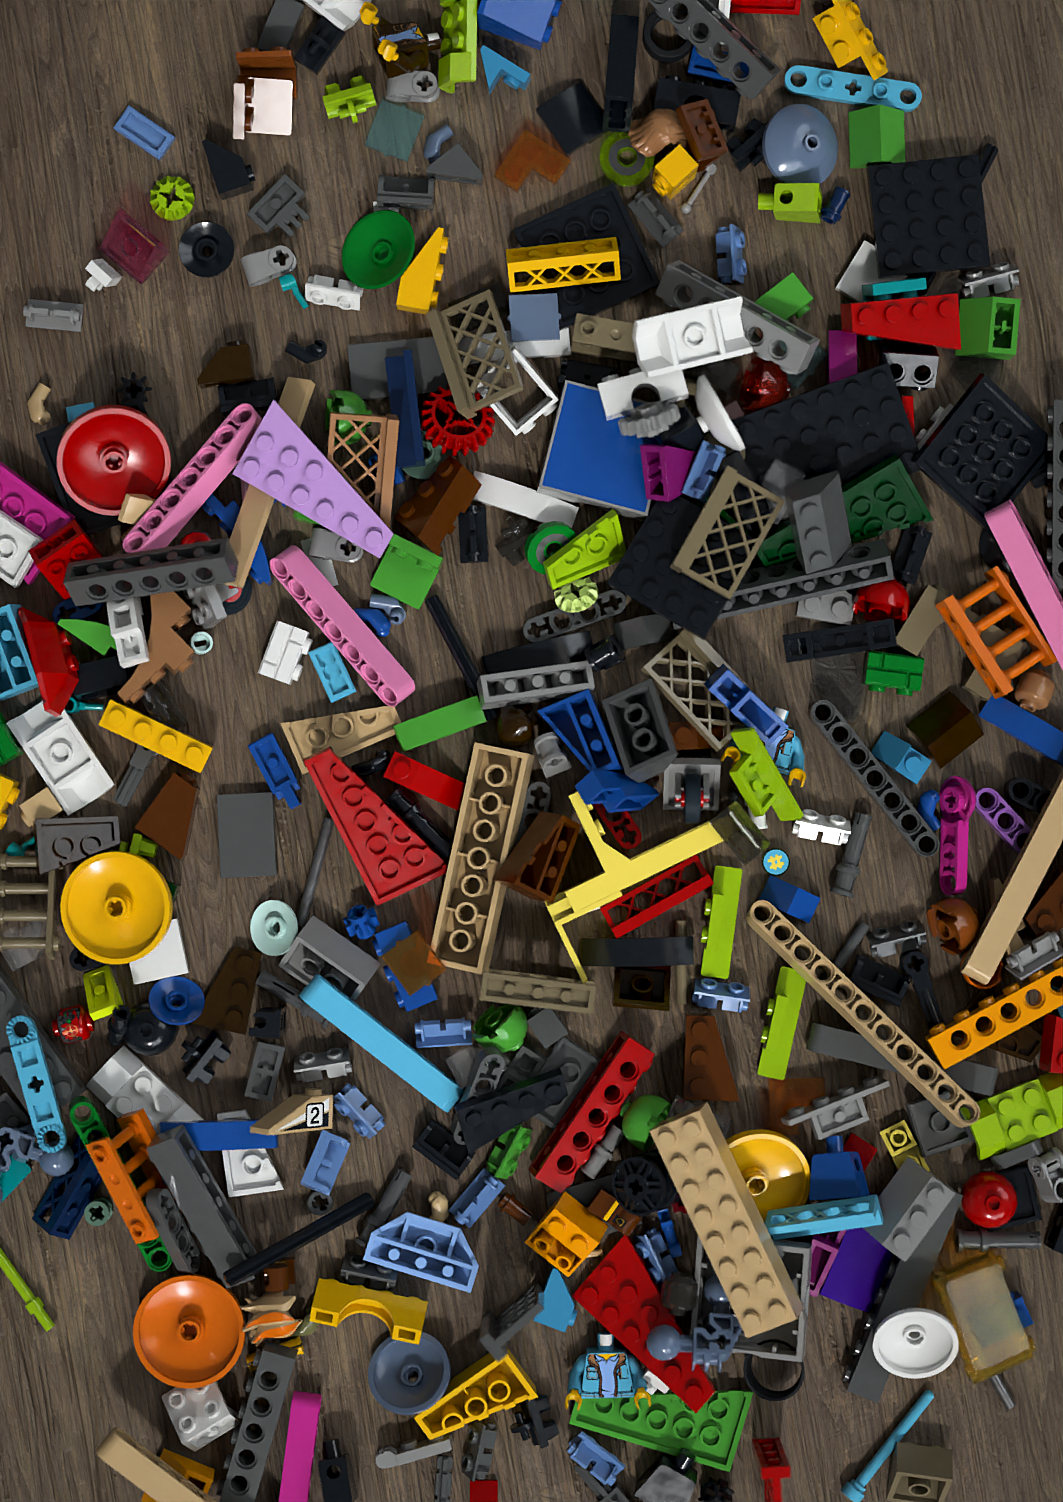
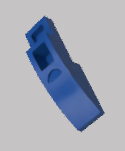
M211 494L201 507L210 516L216 514L222 520L219 526L231 537L241 508L234 500L225 507ZM260 539L251 565L252 570L249 574L260 585L265 582L270 586L273 583L272 571L269 566L270 561L263 541Z

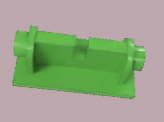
M521 1124L502 1134L498 1141L506 1145L504 1150L498 1146L494 1147L486 1162L488 1164L486 1170L496 1174L495 1177L508 1179L517 1169V1160L521 1152L530 1144V1135L533 1130L521 1127Z

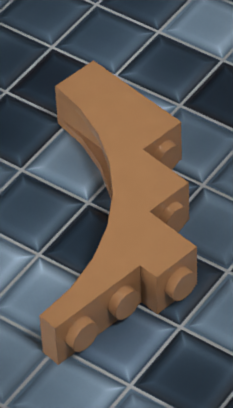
M132 525V526L120 537L121 544H123L124 538H125L126 535L132 530V528H133L135 525ZM174 591L149 595L152 619L147 648L150 661L139 664L132 677L117 693L118 698L125 705L130 701L136 703L146 693L143 689L150 682L156 684L166 674L165 668L175 675L179 670L184 673L194 663L192 660L194 650L174 631L175 628L181 630L191 620L189 617L191 608Z

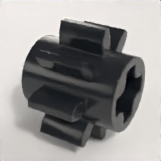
M132 372L131 380L121 377L122 382L125 384L123 388H118L117 391L124 392L123 403L129 399L134 400L140 397L145 402L149 401L145 396V392L152 390V387H146L144 384L147 376L139 380L136 379V373ZM132 381H135L137 386L142 387V392L137 393V397H133V393L127 391V387L132 386Z
M710 1477L709 1482L700 1486L701 1497L698 1501L732 1502V1495L735 1492L728 1488L729 1482L722 1478L716 1481Z

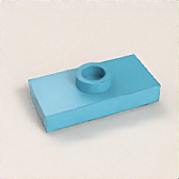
M332 642L308 652L331 703L357 692L340 653Z

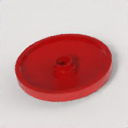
M104 405L82 413L65 429L57 448L58 475L66 492L82 507L102 515L118 516L126 494H145L152 499H156L165 487L170 474V450L162 430L146 414L127 406Z

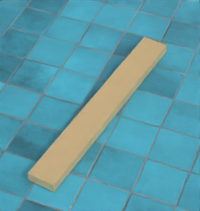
M288 377L278 404L300 428L315 383L312 380ZM249 484L229 540L239 564L235 582H229L225 585L240 588L244 587L275 498Z

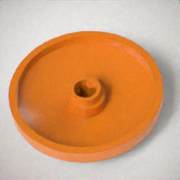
M181 1274L162 1281L145 1296L135 1315L133 1341L140 1361L155 1378L174 1387L192 1389L204 1387L218 1381L235 1365L245 1344L246 1332H243L241 1329L246 1325V1321L239 1301L224 1284L205 1275Z

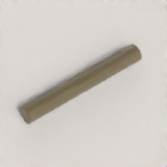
M675 920V937L686 936V920ZM675 965L676 1004H687V965Z

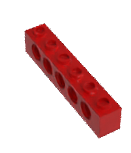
M619 1032L528 1168L536 1179L560 1194L563 1193L565 1188L571 1186L575 1179V1173L581 1165L588 1161L591 1149L596 1142H599L604 1137L606 1127L611 1119L618 1116L622 1103L628 1095L634 1092L637 1087V1081L642 1073L651 1067L655 1054L648 1047L625 1032ZM629 1062L628 1069L620 1072L621 1065ZM610 1085H614L613 1091L608 1095H604L605 1089ZM598 1108L597 1115L593 1118H588L589 1113L593 1109ZM583 1132L581 1139L573 1141L576 1133ZM568 1155L564 1163L557 1164L561 1156Z

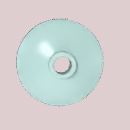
M268 900L257 907L250 924L251 937L255 946L261 952L270 956L282 955L289 950L298 934V922L294 911L288 904L280 900Z

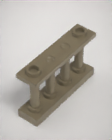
M577 313L571 353L638 364L632 338L634 323Z
M0 846V929L1 924H5V921H47L46 937H4V935H0V952H3L4 949L46 948L45 953L48 958L55 960L56 951H60L61 937L56 932L59 870L63 869L64 866L49 872L48 883H7L6 880H3V870H7L8 867H36V856H8ZM7 894H48L47 910H5V907H2V897H6Z
M489 968L488 972L483 971L480 1000L593 1014L596 985H594L595 981L590 980L583 983L581 979Z

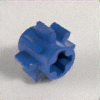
M364 905L352 907L348 911L347 917L343 918L349 936L351 937L356 934L359 939L371 937L375 933L376 927L380 926L374 908L372 907L367 910Z

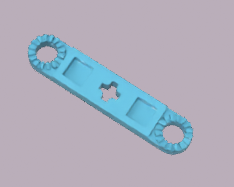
M802 65L791 67L784 77V86L790 94L867 107L881 104L903 110L904 112H911L919 106L922 99L921 90L916 84L886 78L873 80L871 76ZM800 73L805 77L806 84L802 87H795L791 83L790 77L793 74ZM851 82L856 83V88L860 89V91H856L854 96L849 95L850 91L845 89V87L850 86ZM905 90L912 91L915 101L911 104L903 103L900 99V93Z
M18 1015L12 1018L6 1027V1033L11 1045L10 1048L33 1129L37 1137V1143L43 1151L55 1153L61 1150L67 1142L66 1129L36 1024L31 1017ZM17 1022H24L29 1027L26 1037H19L15 1034L14 1026ZM33 1076L44 1082L39 1092H37L36 1088L30 1087L29 1083L33 1081ZM47 1131H55L60 1136L59 1143L56 1146H50L46 1143L45 1134Z

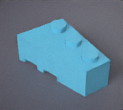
M8 604L0 608V702L39 687L17 610L22 607L20 604Z

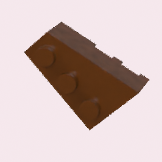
M449 456L439 464L437 470L429 479L419 486L418 491L400 507L394 518L417 540L439 556L442 551L439 545L447 533L450 535L456 528L453 525L455 519L460 512H466L482 484L460 462Z
M540 811L492 880L530 899L553 903L581 825L564 815Z
M1063 865L1056 870L1046 886L1031 901L1022 918L1034 940L1046 932H1057L1063 928Z
M684 1012L683 1099L740 1101L714 1015L712 1013Z

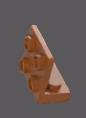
M272 47L270 51L244 48L242 52H236V61L240 68V75L292 79L293 99H297V71L291 50H287L285 47Z

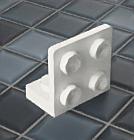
M217 1382L192 1389L175 1387L162 1396L164 1405L181 1443L194 1452L242 1423L241 1418H238V1413L227 1406Z

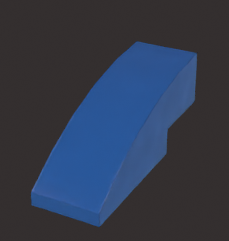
M724 664L704 683L707 689L747 727H753L759 738L768 746L789 727Z
M592 770L575 785L585 805L603 803L608 813L642 810L659 795L657 789L644 782L638 783L624 774L606 770Z

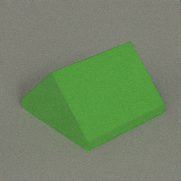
M879 104L848 112L849 169L905 162L903 110Z

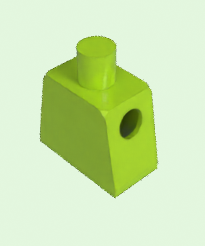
M777 183L775 184L774 193H759L758 210H773L776 220L821 223L823 195L820 184Z

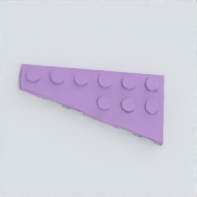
M273 400L232 474L376 557L381 558L394 533L285 413L280 405Z

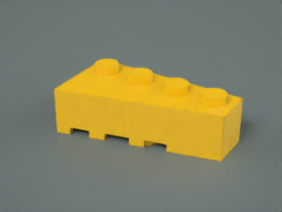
M507 1347V1355L498 1362L489 1352L452 1378L440 1400L428 1410L414 1414V1419L429 1440L462 1428L464 1424L478 1419L480 1421L489 1417V1414L499 1410H507L527 1399L529 1401L538 1397L536 1386Z

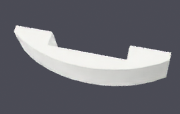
M569 328L559 330L560 340L511 342L510 331H505L510 348L516 345L526 358L571 356ZM496 332L483 334L482 338L492 341ZM469 337L462 338L459 343V349L467 353L473 339ZM479 342L474 356L484 359L490 345ZM496 348L490 362H496L505 354L504 351ZM471 359L468 367L478 366L481 363Z
M474 471L473 476L482 485L473 500L540 523L558 521L564 522L572 528L579 507L557 498L537 493L536 490Z

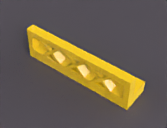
M616 237L505 249L510 293L621 280L619 249ZM613 261L614 272L602 273L597 269L602 262ZM576 265H582L587 269L580 276H574L569 272ZM549 268H554L560 272L554 279H546L541 275ZM526 271L532 275L526 282L515 283L514 272Z

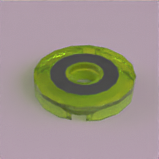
M615 132L602 145L599 162L602 172L609 180L616 185L630 187L640 184L648 177L653 169L655 155L645 157L643 154L638 153L631 146L628 133ZM631 152L635 157L634 162L631 165L622 164L619 160L621 153Z

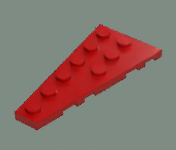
M330 747L303 759L376 906L447 873L448 864Z
M624 1235L572 1297L685 1404L697 1413L716 1392V1389L707 1373L703 1371L702 1364H695L694 1370L691 1371V1353L679 1352L676 1357L662 1361L654 1358L648 1351L646 1345L647 1335L651 1329L658 1325H670L680 1335L685 1334L680 1330L674 1314L656 1282L652 1280L642 1257L638 1255L633 1246L630 1236Z

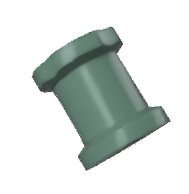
M105 1197L95 1198L84 1210L85 1220L92 1226L103 1225L113 1214L112 1202ZM101 1206L103 1208L102 1214L97 1217L95 1215L96 1208Z

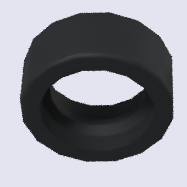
M680 9L682 14L688 15L686 11ZM653 11L644 23L642 41L645 50L651 58L661 63L671 64L681 61L689 54L693 44L685 39L682 45L675 50L668 51L659 48L655 44L652 34L655 25L664 19Z

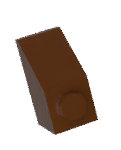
M689 721L668 722L677 750L713 749ZM711 725V733L719 742L723 739V726Z

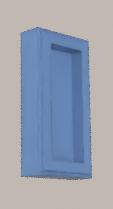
M131 106L126 108L113 127L119 134L159 161H161L176 139L175 136Z

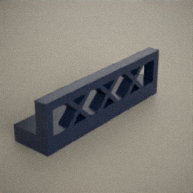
M403 350V356L385 358L391 414L397 415L399 419L396 451L398 469L425 466L413 355L411 350Z
M99 1130L90 1132L95 1136L92 1141L99 1140L102 1136V1132ZM79 1134L71 1146L74 1153V1162L79 1158L78 1168L73 1172L72 1166L65 1175L54 1177L32 1217V1220L49 1235L70 1240L84 1214L86 1206L91 1202L103 1180ZM62 1183H65V1191L59 1197V1189ZM52 1207V1215L47 1222L44 1216L48 1209Z

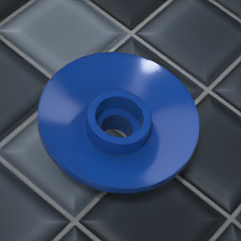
M172 976L161 979L152 987L149 994V1007L152 1013L161 1021L171 1025L191 1023L201 1015L204 1009L205 998L201 988L195 982L184 977Z

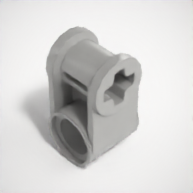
M414 71L397 77L387 78L386 99L393 102L432 103L437 100L441 92L435 75L428 71ZM426 83H430L431 86L427 88V91H423L422 88L426 87Z
M282 245L261 252H255L240 259L250 287L262 285L272 279L293 272L297 264L295 255L288 247ZM282 254L287 258L285 260L286 265L281 266L278 262Z
M313 528L308 556L324 560L354 563L361 559L363 548L352 543L356 551H351L348 556L343 548L349 547L352 542L333 531Z
M545 733L534 740V746L538 754L537 758L546 778L572 768L556 733Z
M1052 1147L1047 1150L1046 1154L1030 1158L1028 1160V1167L1034 1177L1042 1200L1047 1203H1063V1154L1056 1147Z

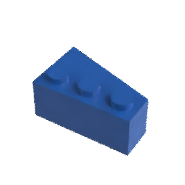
M589 689L537 711L589 772L592 770H606L617 773L624 771L594 695Z

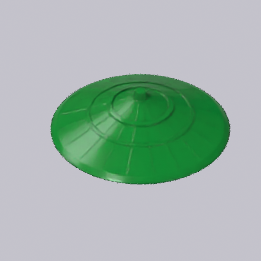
M391 210L375 211L361 218L349 231L343 244L342 266L348 279L364 289H379L396 281L407 269L414 253L415 236L411 224L403 215Z

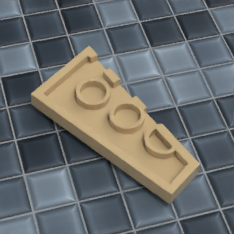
M382 706L280 724L302 774H306L308 770L304 764V758L330 746L340 758H343L395 735L393 726L402 722L395 706Z

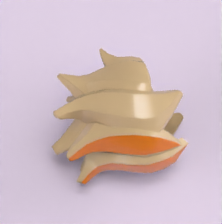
M266 1291L259 1298H246L245 1300L249 1304L240 1306L242 1310L253 1313L252 1318L241 1330L243 1332L251 1330L249 1336H254L251 1343H256L257 1347L268 1338L280 1339L289 1337L302 1323V1319H294L288 1311L295 1302L296 1297L283 1296V1291Z

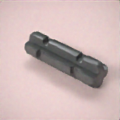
M441 1455L436 1458V1469H438V1472L435 1473L434 1495H437V1498H434V1502H450L448 1495L451 1496L452 1472H449V1469H452L453 1458L451 1456Z

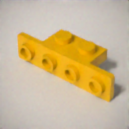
M832 0L833 7L812 18L838 68L861 56L873 80L880 78L888 72L886 60L878 52L873 42V35L865 27L860 17V10L852 0Z

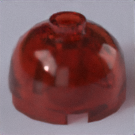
M756 355L750 362L755 365L752 371H745L740 389V400L745 401V404L741 406L751 411H757L786 400L791 390V385L788 383V375L780 369V365L773 361L763 360Z

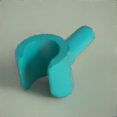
M291 274L280 276L279 281L283 292L292 289L303 310L309 307L298 288L295 277Z
M70 697L69 701H73L74 708L66 710V712L76 714L80 710L103 711L104 704L80 702L77 698Z
M34 836L24 842L22 846L13 841L5 850V853L8 856H24L26 850L35 844Z

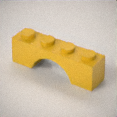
M114 699L109 701L98 724L199 773L202 772L213 749V746L166 726Z
M319 1278L311 1308L310 1321L337 1327L342 1320L352 1314L368 1313L377 1316L387 1325L391 1339L419 1345L428 1302L413 1296L404 1297L395 1295L390 1291H376L367 1289L362 1285H348L340 1283L335 1279L325 1280Z

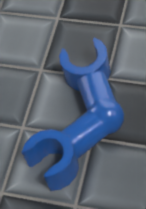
M668 1208L658 1210L657 1214L661 1223V1229L664 1232L671 1257L683 1255Z

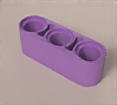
M976 789V805L974 810L1011 850L1020 853L1021 848L1017 845V837L1022 833L1028 837L1031 828L994 789ZM984 792L988 793L991 797V804L987 808H983L979 804V796ZM1002 813H1006L1010 817V824L1004 829L998 825L997 821Z

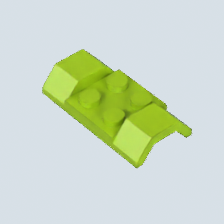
M440 0V5L446 9H444L441 17L444 37L441 43V54L443 57L439 59L438 88L447 93H455V83L476 81L477 0Z
M1048 1072L995 1093L992 1096L975 1101L979 1106L980 1116L969 1127L977 1145V1157L980 1161L1063 1128V1074ZM960 1107L961 1114L968 1121L970 1119L969 1110L966 1107Z

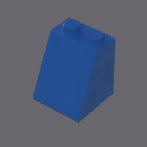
M481 0L477 11L478 29L541 50L544 42L549 43L553 27L549 25L553 16L558 17L562 1Z

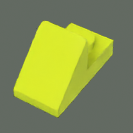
M109 965L82 974L89 1014L93 1021L112 1014L115 1007L118 1009V1005H123L122 997Z

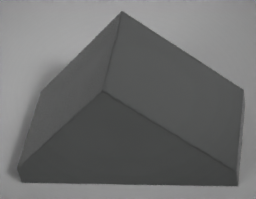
M459 143L427 166L428 179L435 178V180L481 186L483 184L482 172Z
M659 614L641 616L614 624L617 642L622 651L674 639L670 621Z

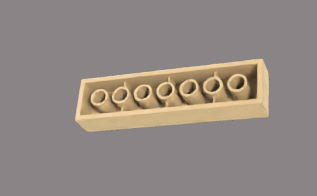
M474 743L429 952V963L477 974L489 971L506 886L492 879L515 848L534 755Z
M708 1102L658 1122L650 1130L652 1138L746 1338L796 1320L803 1311L804 1306Z

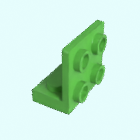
M394 534L370 585L415 609H420L444 560L442 557Z

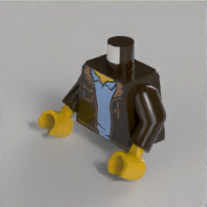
M364 2L359 10L361 21L367 25L372 23L373 51L388 79L427 67L429 64L428 51L441 48L438 33L423 35L416 22L393 24L380 15L376 17L378 9L370 2Z

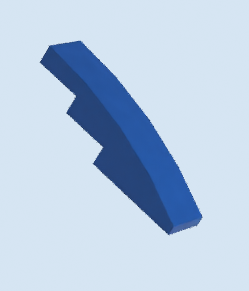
M993 695L990 697L978 715L981 719L1003 730L1007 735L1026 744L1037 753L1063 766L1062 731L1003 697L997 699Z
M260 1119L194 1120L191 1122L164 1121L160 1123V1133L184 1125L198 1151L278 1147V1134L264 1135L250 1132V1126Z

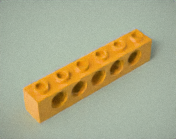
M1063 956L1052 962L1053 967L1043 971V969H1039L1028 976V981L1020 985L1018 982L1008 985L1003 989L1004 994L994 999L993 996H989L978 1002L979 1007L969 1012L966 1009L953 1016L955 1021L947 1025L940 1023L928 1030L930 1034L924 1038L940 1067L945 1070L1062 1006L1063 985L1059 990L1053 991L1050 987V981L1055 976H1061L1063 980ZM1035 989L1038 992V999L1035 1003L1028 1004L1025 1000V995L1029 990ZM1005 1003H1011L1014 1008L1013 1014L1007 1018L1002 1017L1000 1013L1001 1007ZM983 1016L987 1017L989 1020L988 1028L984 1031H978L976 1029L977 1019ZM956 1030H962L964 1032L963 1042L957 1045L952 1044V1033Z

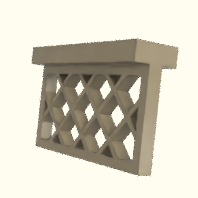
M490 289L441 312L434 309L426 313L456 409L466 419L477 416V410L524 390L493 293ZM487 300L489 308L485 316L482 317L475 314L474 312L478 304ZM458 313L465 314L460 328L452 326L449 317ZM471 318L482 321L476 335L466 332ZM488 324L495 326L497 329L492 341L482 338ZM463 335L473 339L467 353L461 351L458 346ZM479 342L490 345L484 359L474 356ZM496 348L503 350L505 353L500 366L490 362ZM471 359L481 363L475 377L468 375L466 371ZM487 366L498 370L492 384L481 380ZM507 373L512 375L514 385L505 389L498 387L503 374ZM481 384L489 387L485 398L476 401L474 393L478 385Z
M727 466L669 568L678 573L682 572L730 600L785 500L739 475L737 470ZM737 482L748 487L750 499L739 502L735 501L733 489ZM753 491L760 494L761 496L755 497ZM730 496L732 504L725 505ZM767 498L776 503L771 514L760 516L757 500ZM752 502L756 518L741 522L737 506ZM733 507L737 523L722 527L719 517L720 512ZM768 518L766 524L763 527L762 520ZM716 521L718 528L712 529ZM757 521L760 534L758 538L747 541L743 525ZM738 527L742 542L728 546L723 530ZM719 532L723 548L708 551L705 539L709 534ZM754 543L750 551L748 544ZM701 546H703L704 553L698 554ZM744 546L747 556L744 563L733 565L729 549ZM725 551L729 567L714 571L710 555ZM705 556L710 572L699 575L689 568L694 559ZM741 567L736 576L734 569ZM730 570L733 583L727 591L718 585L715 574ZM711 575L712 581L706 579L705 577Z
M684 629L651 659L641 671L649 679L652 678L654 680L655 686L717 752L732 738L731 732L734 729H742L745 724L742 721H730L729 708L721 701L711 700L710 691L704 683L722 664L727 666L741 681L743 680L706 640H702ZM676 644L685 652V660L673 659L672 648ZM655 663L667 664V677L658 676L651 667ZM673 665L685 666L686 679L673 678ZM691 667L700 668L704 672V681L692 680ZM673 684L686 685V698L678 697L673 692ZM692 686L704 687L705 700L692 698ZM692 704L705 705V718H697L692 713ZM711 706L723 707L724 720L711 719ZM711 725L724 726V738L720 742L711 733Z

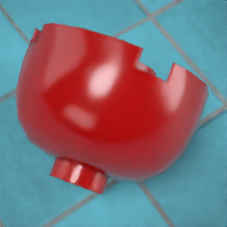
M894 577L893 580L859 587L854 597L852 609L855 614L858 613V610L864 613L863 619L870 622L894 618V624L895 620L900 619L901 623H904L908 617L910 599L906 588L896 581Z
M993 1171L974 1174L962 1186L960 1192L963 1195L961 1207L965 1216L974 1224L984 1228H997L1006 1224L1014 1216L1017 1208V1194L1012 1183L1002 1174Z

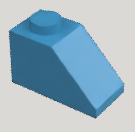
M552 1265L544 1285V1310L534 1317L533 1321L565 1332L567 1325L573 1326L578 1310L574 1309V1299L562 1272Z

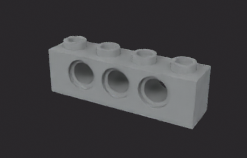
M588 661L481 675L477 681L481 710L499 708L506 705L513 706L568 698L587 689L592 692L595 688L592 668Z

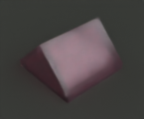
M122 209L118 210L99 248L141 285L169 254V251L162 242Z

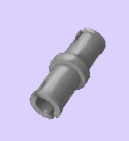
M612 1124L600 1143H596L593 1146L595 1150L580 1170L592 1179H595L607 1160L611 1161L614 1157L612 1155L624 1138L623 1131Z

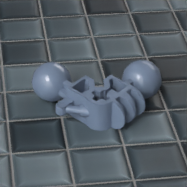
M32 1122L19 1128H0V1137L6 1135V1141L9 1142L2 1149L0 1147V1175L1 1172L5 1173L9 1170L11 1164L10 1155L13 1156L14 1160L22 1163L27 1162L29 1159L38 1161L43 1171L50 1176L65 1175L72 1168L74 1153L71 1147L65 1144L61 1150L55 1153L43 1151L39 1144L35 1143L36 1134ZM55 1140L52 1142H48L47 1144L50 1146H56L59 1143V1141ZM0 1186V1203H1V1202H2V1197H3V1192H2V1189H1V1186Z
M714 1274L707 1279L703 1288L706 1300L713 1306V1313H709L707 1320V1331L704 1328L694 1327L692 1335H680L670 1325L663 1324L654 1327L648 1333L646 1339L647 1349L654 1358L666 1361L676 1357L679 1352L691 1353V1371L694 1370L695 1364H702L704 1372H708L709 1365H716L718 1373L721 1372L722 1362L728 1360L731 1356L734 1344L743 1330L734 1314H729V1306L731 1304L717 1274ZM717 1342H722V1346L725 1347L724 1350L719 1349Z

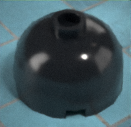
M149 1000L142 1001L130 1009L131 1016L127 1025L129 1030L123 1037L132 1050L145 1056H153L165 1052L173 1045L179 1033V1025H171L158 1019L149 1007Z

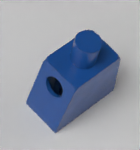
M843 1136L826 1137L827 1153L815 1154L812 1157L809 1200L821 1201L869 1196L859 1153L844 1152Z

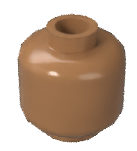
M1031 669V671L1024 672L1021 675L1014 691L1015 699L1020 703V707L1028 712L1045 709L1049 705L1054 693L1055 683L1052 681L1049 673L1040 669Z

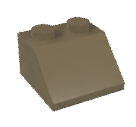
M897 1442L891 1457L886 1501L944 1502L953 1481L952 1450L944 1449L940 1446H923L912 1442Z

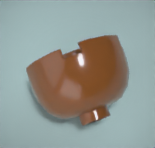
M945 898L930 906L932 908L927 910L926 913L927 923L933 937L935 938L939 935L943 942L939 946L951 955H957L973 945L980 933V915L975 907L960 898Z

